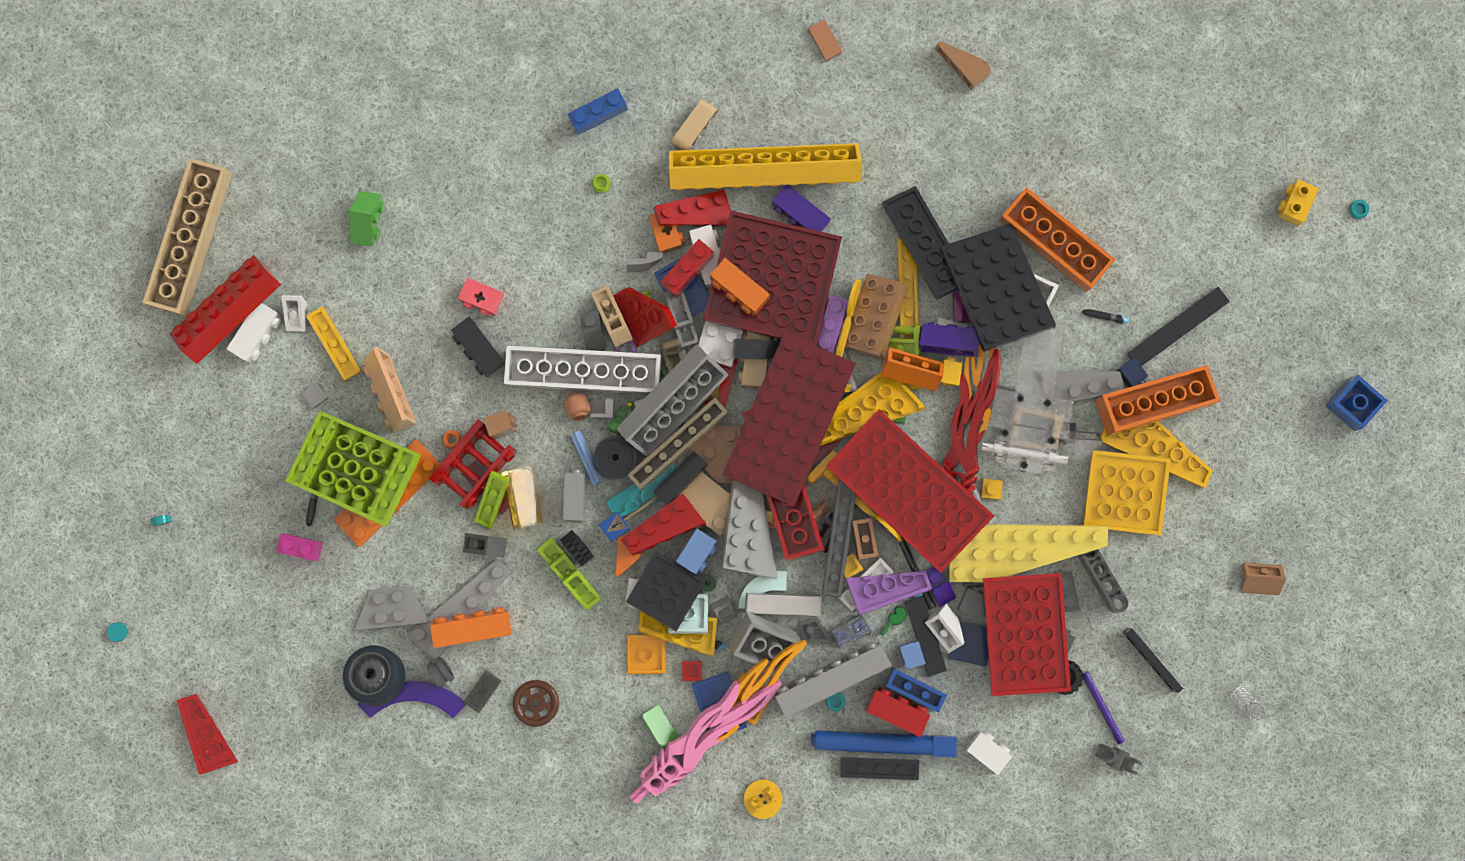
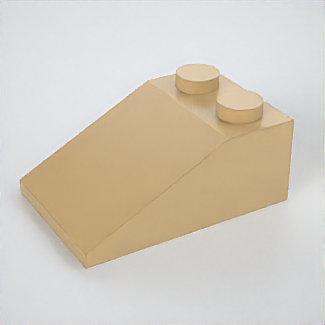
M701 472L682 493L705 521L706 526L720 536L726 529L730 494Z

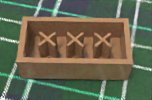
M866 274L851 319V327L845 345L848 351L880 360L884 359L907 291L902 282Z

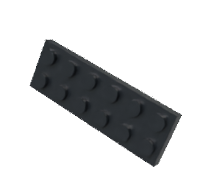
M914 186L883 201L882 206L934 298L937 300L956 291L955 284L940 252V247L949 243L917 187Z

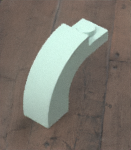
M776 571L778 579L757 576L750 581L741 594L738 608L745 609L746 593L763 594L771 590L786 591L787 571Z

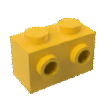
M1299 179L1290 183L1285 190L1287 194L1286 199L1282 200L1277 210L1280 211L1278 217L1297 226L1303 224L1319 188Z

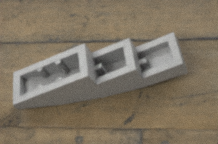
M667 291L664 292V296L677 324L674 330L677 339L681 342V352L684 358L696 344H699V340L684 291L677 299Z

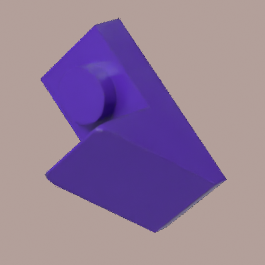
M934 566L927 569L926 573L932 587L930 591L938 606L941 607L956 599L951 583L947 581L943 572L940 573Z

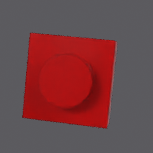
M682 661L683 681L702 680V661Z

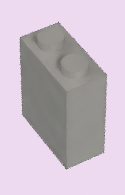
M569 470V473H564L563 520L586 522L587 475L583 474L581 470Z

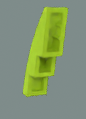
M551 536L536 548L586 611L602 599Z

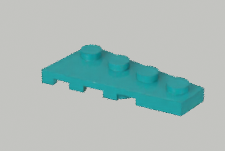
M675 466L669 467L645 490L641 491L633 483L608 500L606 504L613 514L618 511L621 517L634 512L656 496L653 492L676 470ZM659 498L649 506L661 502L662 500Z

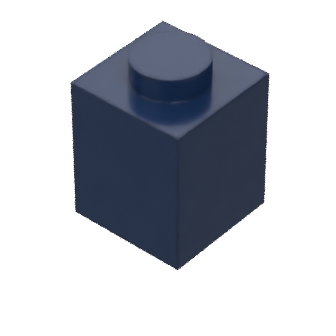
M1136 358L1131 359L1116 370V372L1121 373L1122 380L1128 388L1146 383L1144 379L1148 377V374Z

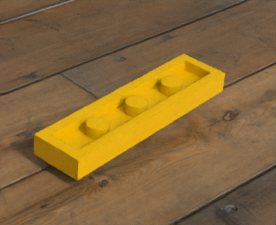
M322 306L306 315L343 380L348 381L361 373L359 365L326 309Z

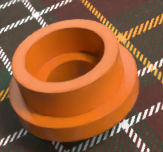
M449 430L443 435L442 441L446 448L453 449L462 437L459 432ZM451 436L456 438L454 443L449 442Z

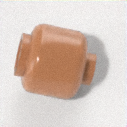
M572 392L564 400L566 415L575 422L585 420L591 412L588 398L584 394Z

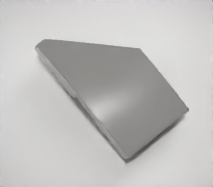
M647 252L646 259L627 258L628 273L648 271L663 259V252Z

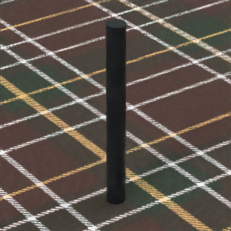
M901 537L903 541L899 545L911 572L920 571L906 540ZM930 592L922 593L929 610L936 607Z

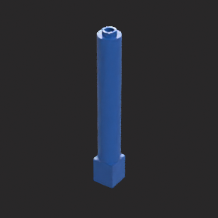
M815 730V734H811V746H814L815 750L956 757L957 737L947 735H922L919 737L910 734Z

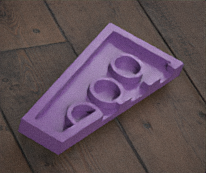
M926 571L846 578L858 615L932 590Z

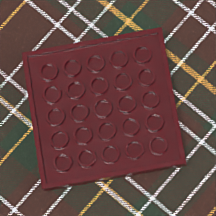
M730 210L717 266L726 258L768 292L770 297L759 312L753 316L751 313L749 315L740 308L741 305L738 302L730 301L722 289L717 290L711 286L703 321L776 339H782L784 333H787L816 346L842 236Z

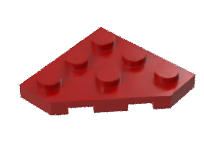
M631 287L625 288L613 295L636 348L677 326L670 308Z

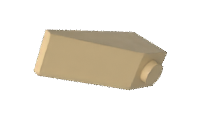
M607 285L592 292L591 295L615 347L633 340L609 286Z

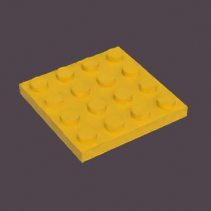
M1092 450L1083 525H1107L1108 530L1161 535L1171 459Z

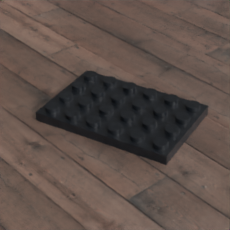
M1011 224L940 247V252L983 352L1055 328L1056 323Z

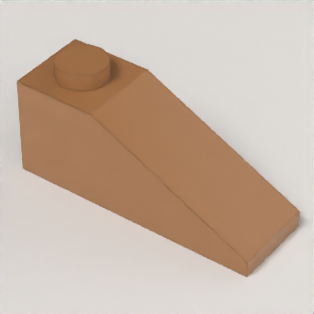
M941 41L937 43L935 47L937 52L971 90L989 77L991 71L986 61H982L975 55Z

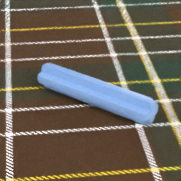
M581 431L572 433L571 438L592 485L601 483V475L598 474L594 467L593 457Z

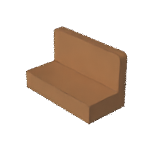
M1243 563L1244 581L1241 587L1242 592L1280 595L1286 580L1282 565Z

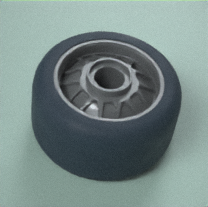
M370 645L358 649L348 658L343 669V684L348 694L356 701L368 706H381L391 702L400 694L405 683L406 674L401 659L394 652L382 646ZM375 670L374 678L370 679V674Z

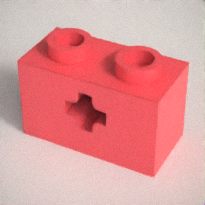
M467 278L458 299L463 302L462 306L469 309L476 307L480 309L479 313L490 317L491 314L496 316L504 294L499 290ZM483 294L485 300H480L479 302L476 298L477 296L481 297Z

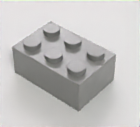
M746 612L728 646L734 656L754 664L765 658L768 659L769 662L765 667L767 668L777 654L801 640L795 631ZM783 657V658L778 662V664L774 667L773 671L776 670V668L778 667V665L781 663V661H782L785 657ZM790 662L788 663V665H787V666L784 668V670L782 671V673H781L782 675H783L784 672L786 671V669H787V667L789 666Z

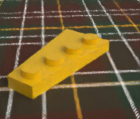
M640 611L638 632L714 658L717 618L708 617L707 634L668 633L667 626Z

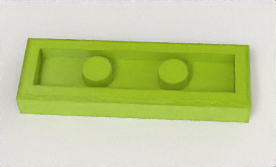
M494 471L490 473L473 522L492 529L510 478Z

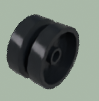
M619 436L607 437L601 441L593 454V464L596 471L602 477L610 480L622 479L628 475L635 467L637 460L634 446L624 437ZM612 455H618L617 461L612 460Z

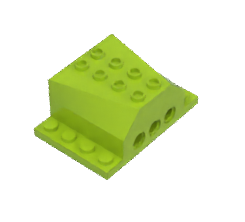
M319 410L285 481L387 527L421 455Z

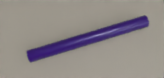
M1089 672L1083 673L1082 677H1084V681L1117 744L1125 742Z

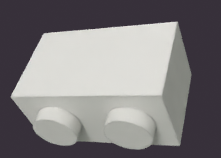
M978 731L965 750L999 775L1012 758L1008 754L1010 750L1002 743L998 746L993 742L994 737L987 731H984V733Z

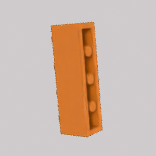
M495 607L492 608V611L488 612L476 610L470 615L458 613L454 614L452 618L445 619V616L433 618V621H430L433 648L512 635L508 609Z

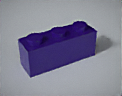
M788 184L782 188L772 201L773 210L779 215L784 214L789 218L788 222L791 225L823 232L831 221L830 217Z
M929 322L928 324H922L919 346L921 352L978 358L980 343L973 326L964 328L954 324L943 326Z

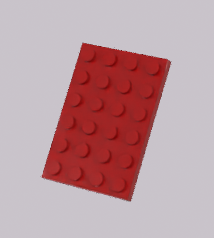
M1062 573L983 578L991 696L1071 691Z

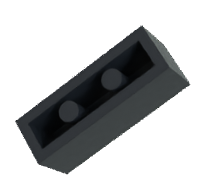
M467 317L451 330L454 334L452 336L453 340L458 346L462 344L466 349L463 353L469 360L473 359L477 364L475 369L481 376L485 374V376L489 377L505 365L504 360L472 318Z

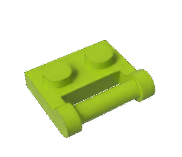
M915 325V327L895 326L893 333L914 334L913 339L891 338L888 349L890 347L920 356L919 344L922 325Z

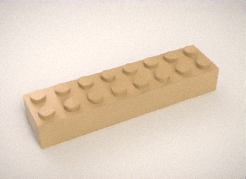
M189 158L142 302L143 304L187 317L232 173L226 168Z

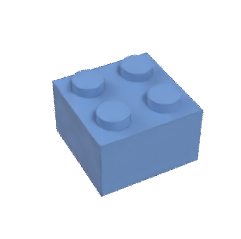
M696 529L676 562L694 574H697L698 571L702 573L708 564L705 562L708 555L713 556L718 548L715 545L717 541Z

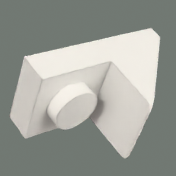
M282 295L286 331H305V309L307 302L302 296Z

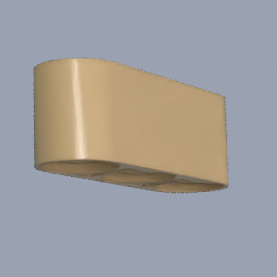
M700 100L675 134L671 143L680 150H689L700 138L699 135L702 130L705 131L711 123L710 119L713 115L716 116L718 109L705 100Z

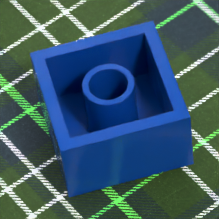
M1356 375L1350 377L1325 406L1352 430L1357 431L1363 429L1388 400L1362 377Z

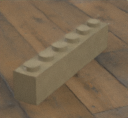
M714 398L628 474V477L641 491L645 490L728 416V411Z

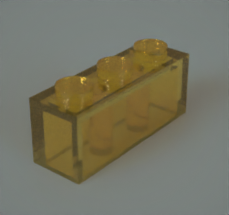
M531 467L503 472V476L510 478L506 489V496L513 529L542 524V513L538 507V493L534 487L535 477Z

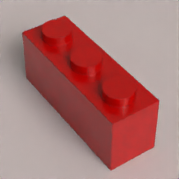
M698 239L661 280L662 287L677 299L714 257L713 250Z

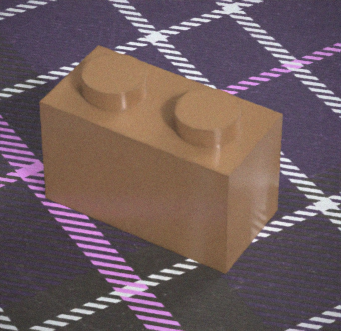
M505 410L483 418L489 437L494 440L516 432L515 427L518 426L514 415L512 416V414Z
M872 518L852 521L857 559L877 557L878 551Z

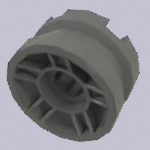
M441 656L436 658L434 663L430 662L426 665L429 674L441 688L446 685L447 681L451 682L455 679L453 672Z

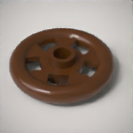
M542 680L525 682L516 690L513 697V710L516 717L522 723L532 727H539L549 723L556 716L559 708L557 692L549 683ZM531 688H539V694H531ZM549 694L551 702L546 704L543 695ZM522 696L528 697L526 705L520 704ZM533 700H537L539 702L538 707H534L532 705ZM546 708L548 713L541 717L539 712ZM527 709L534 713L532 718L524 714Z

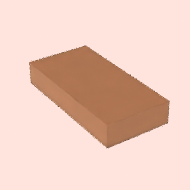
M825 19L808 28L825 62L842 54V50Z

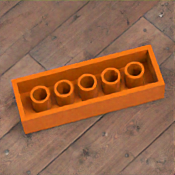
M1027 187L999 219V222L1004 226L1011 224L1020 239L1086 292L1093 288L1116 260Z
M1207 365L1108 393L1095 400L1107 437L1205 409L1220 402Z

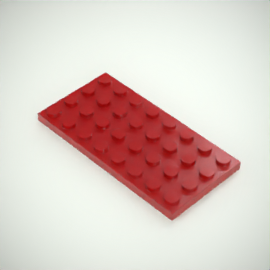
M880 409L826 465L830 471L940 573L994 517L983 504Z

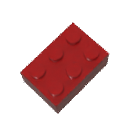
M879 687L878 690L873 688L864 710L921 737L931 716L926 713L928 709L916 703L911 706L908 704L909 700L899 695H896V698L890 696V691Z

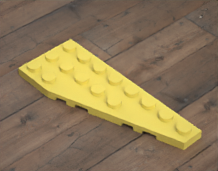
M987 524L949 564V582H983V578L1011 576L1108 546V526Z

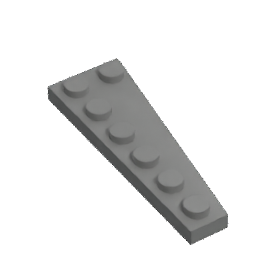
M496 559L428 617L429 620L433 621V618L445 616V619L452 618L454 614L458 613L470 615L473 614V611L480 610L512 571ZM430 623L418 625L407 635L434 660L441 656L449 647L433 648Z

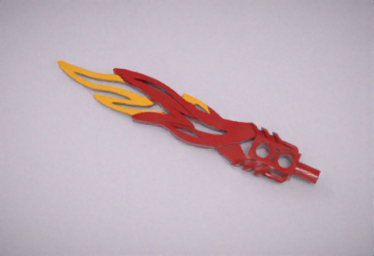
M981 345L977 367L976 357L966 356L964 375L961 374L960 402L951 422L952 445L942 461L943 468L954 479L959 477L961 480L960 484L971 494L975 491L976 486L973 485L977 482L978 478L975 475L980 469L978 463V444L984 436L992 411L989 407L998 388L1001 370L1000 350L997 348L988 350L989 362L982 379L985 352H983ZM970 361L972 362L973 382L978 389L974 398L970 375ZM970 421H971L970 428H969L968 435H967V442H966V449H965V444H964V430H965V425L967 426V425L970 423ZM961 463L966 473L952 470Z

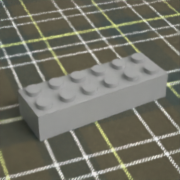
M696 344L616 429L631 445L648 457L684 423L729 374Z
M871 642L863 646L865 650L861 652L855 650L846 655L847 659L843 661L836 659L829 663L830 667L824 670L820 667L812 671V676L805 678V676L794 680L795 684L790 687L787 684L781 686L777 690L778 693H775V697L785 718L891 667L892 665L882 644Z

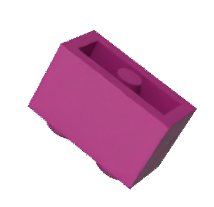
M280 533L276 552L319 561L323 542Z

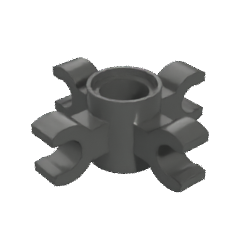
M1099 744L1104 749V753L1101 755L1096 753L1095 756L1102 759L1107 762L1106 765L1121 772L1125 770L1137 775L1138 772L1133 770V765H1141L1142 763L1139 760L1130 757V753L1117 747L1111 748L1104 744Z

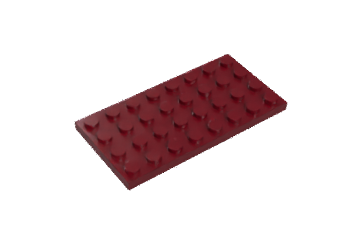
M784 333L722 476L791 506H795L856 363Z

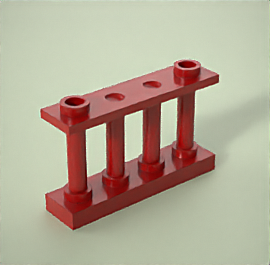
M477 419L428 479L438 486L446 484L463 499L459 505L468 510L477 503V498L485 490L490 473L492 471L499 473L506 463L512 461L517 450L511 445L504 448L496 440L489 437L485 424ZM478 440H484L500 454L494 463L474 448V444ZM466 454L473 456L488 469L481 478L462 463V459ZM454 469H458L476 484L469 493L450 478V473Z

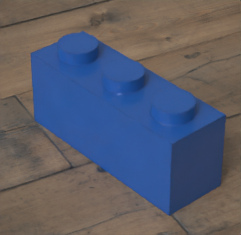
M617 88L568 113V117L577 135H580L627 111L628 108Z
M893 667L884 683L885 686L938 713L947 697L945 693Z

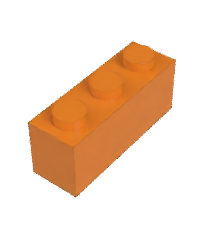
M726 258L710 274L711 285L717 290L722 289L726 293L725 296L732 302H738L741 305L740 308L748 315L751 313L755 316L769 300L770 294Z
M889 347L882 361L880 376L936 391L943 378L944 363Z

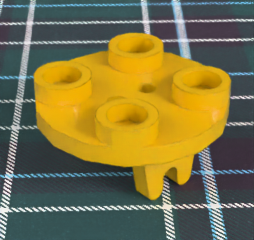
M759 779L752 782L744 793L746 810L752 816L759 819H767L774 816L782 805L780 788L768 779Z

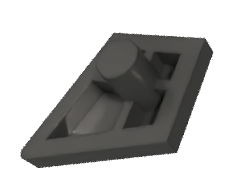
M817 618L798 623L802 639L806 642H833Z

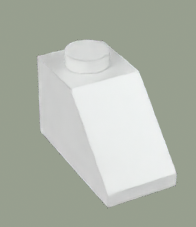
M945 604L932 612L925 624L948 653L962 646L964 639L959 619L950 607Z

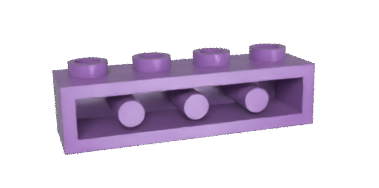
M830 295V298L827 299L817 347L835 354L842 325L847 317L848 299L835 295Z

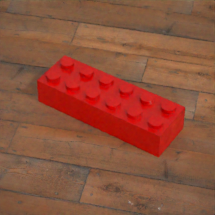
M252 255L243 262V265L238 270L231 273L229 278L222 285H219L208 298L204 299L194 311L190 312L184 321L175 326L170 336L180 351L198 364L265 301L281 283L267 266L256 256Z

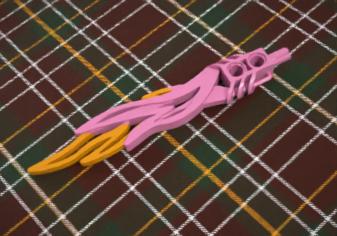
M798 641L777 654L758 679L757 677L769 662L766 658L753 666L738 683L735 680L719 702L706 708L698 715L686 734L672 742L669 741L666 744L665 751L662 748L659 751L658 757H656V754L652 757L651 763L641 772L640 779L642 784L629 795L632 801L638 804L647 794L651 793L656 797L660 793L665 792L670 786L680 783L689 772L696 768V765L708 748L729 737L739 728L740 723L759 712L780 688L782 682L779 676L788 663L806 646V641ZM783 657H785V658L781 661V663L778 665V667L776 668V670L774 671V673H773V675L771 676V678H770V680L768 681V683H767L764 687H762L760 690H758L757 692H755V691H756L757 689H759V688L762 686V684L767 680V678L769 677V675H770L771 672L773 671L774 667L778 664V662H779ZM743 689L740 696V702L734 705L741 690ZM708 726L712 727L699 739L700 735L705 731V729ZM682 754V762L679 761L674 755Z

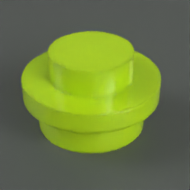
M598 174L592 180V187L598 193H605L610 189L611 181L607 175Z

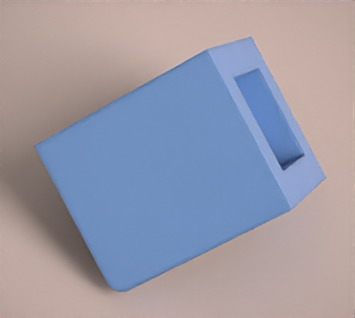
M916 640L898 646L907 669L926 664L919 641Z

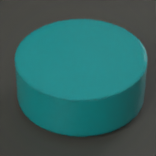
M1356 200L1350 204L1349 213L1355 219H1362L1368 215L1369 205L1364 200Z
M162 515L150 519L152 526L172 523L170 515Z
M121 622L112 623L107 629L108 638L114 642L123 641L128 635L127 626Z
M838 692L826 698V705L832 711H840L845 705V698Z

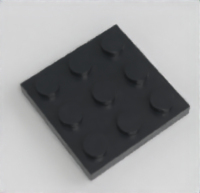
M655 551L627 598L626 603L677 632L706 580Z

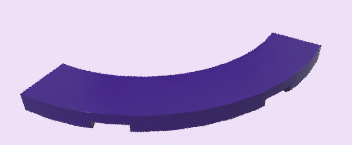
M420 681L405 682L400 694L385 705L368 706L360 702L357 704L370 718L382 709L404 701H419L434 705L445 711L452 718L467 705L462 698L452 691L432 683Z

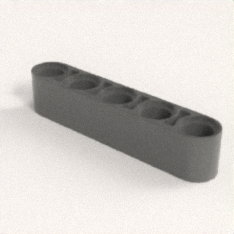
M1099 549L1092 551L1091 558L1086 557L1084 553L1077 555L1109 611L1114 614L1125 611L1129 605L1128 599ZM1095 565L1102 568L1101 575L1094 572ZM1105 582L1111 584V592H1108L1104 589ZM1115 599L1121 601V609H1117L1114 606Z

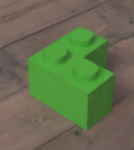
M358 192L348 211L350 243L373 247L376 239H379L380 228H377L380 213L384 212L385 207L384 202H382V194Z

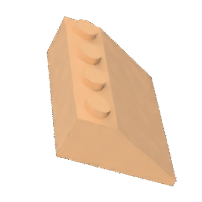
M378 347L373 348L365 358L364 363L366 366L363 368L366 376L372 380L373 384H370L374 395H378L380 401L377 403L380 411L386 415L387 419L384 421L388 430L396 433L416 425L417 423L389 354Z

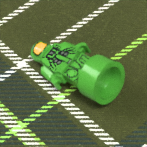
M628 401L626 406H621L615 411L617 416L607 427L609 431L617 436L621 434L616 428L632 412L631 409L635 405L633 401Z

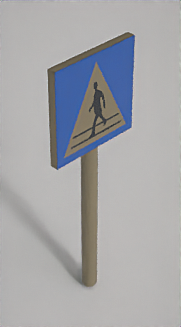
M656 495L624 519L617 511L600 523V528L612 543L630 530L626 521L659 499V497Z

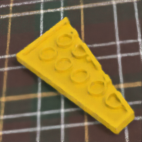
M880 372L839 402L821 446L856 434L878 409L894 421L923 411L925 406L903 382L882 377Z
M1160 422L1107 437L1106 431L1103 428L1098 442L1125 454L1170 458V474L1203 489L1206 488L1213 472L1208 465L1188 450Z

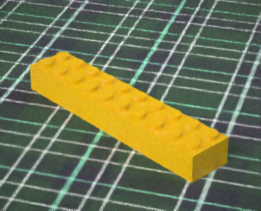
M858 143L669 151L670 189L684 190L694 188L700 190L703 188H740L742 186L760 187L762 185L776 187L786 184L796 186L799 184L816 185L818 183L836 184L837 182L855 183L860 182L862 179V159Z

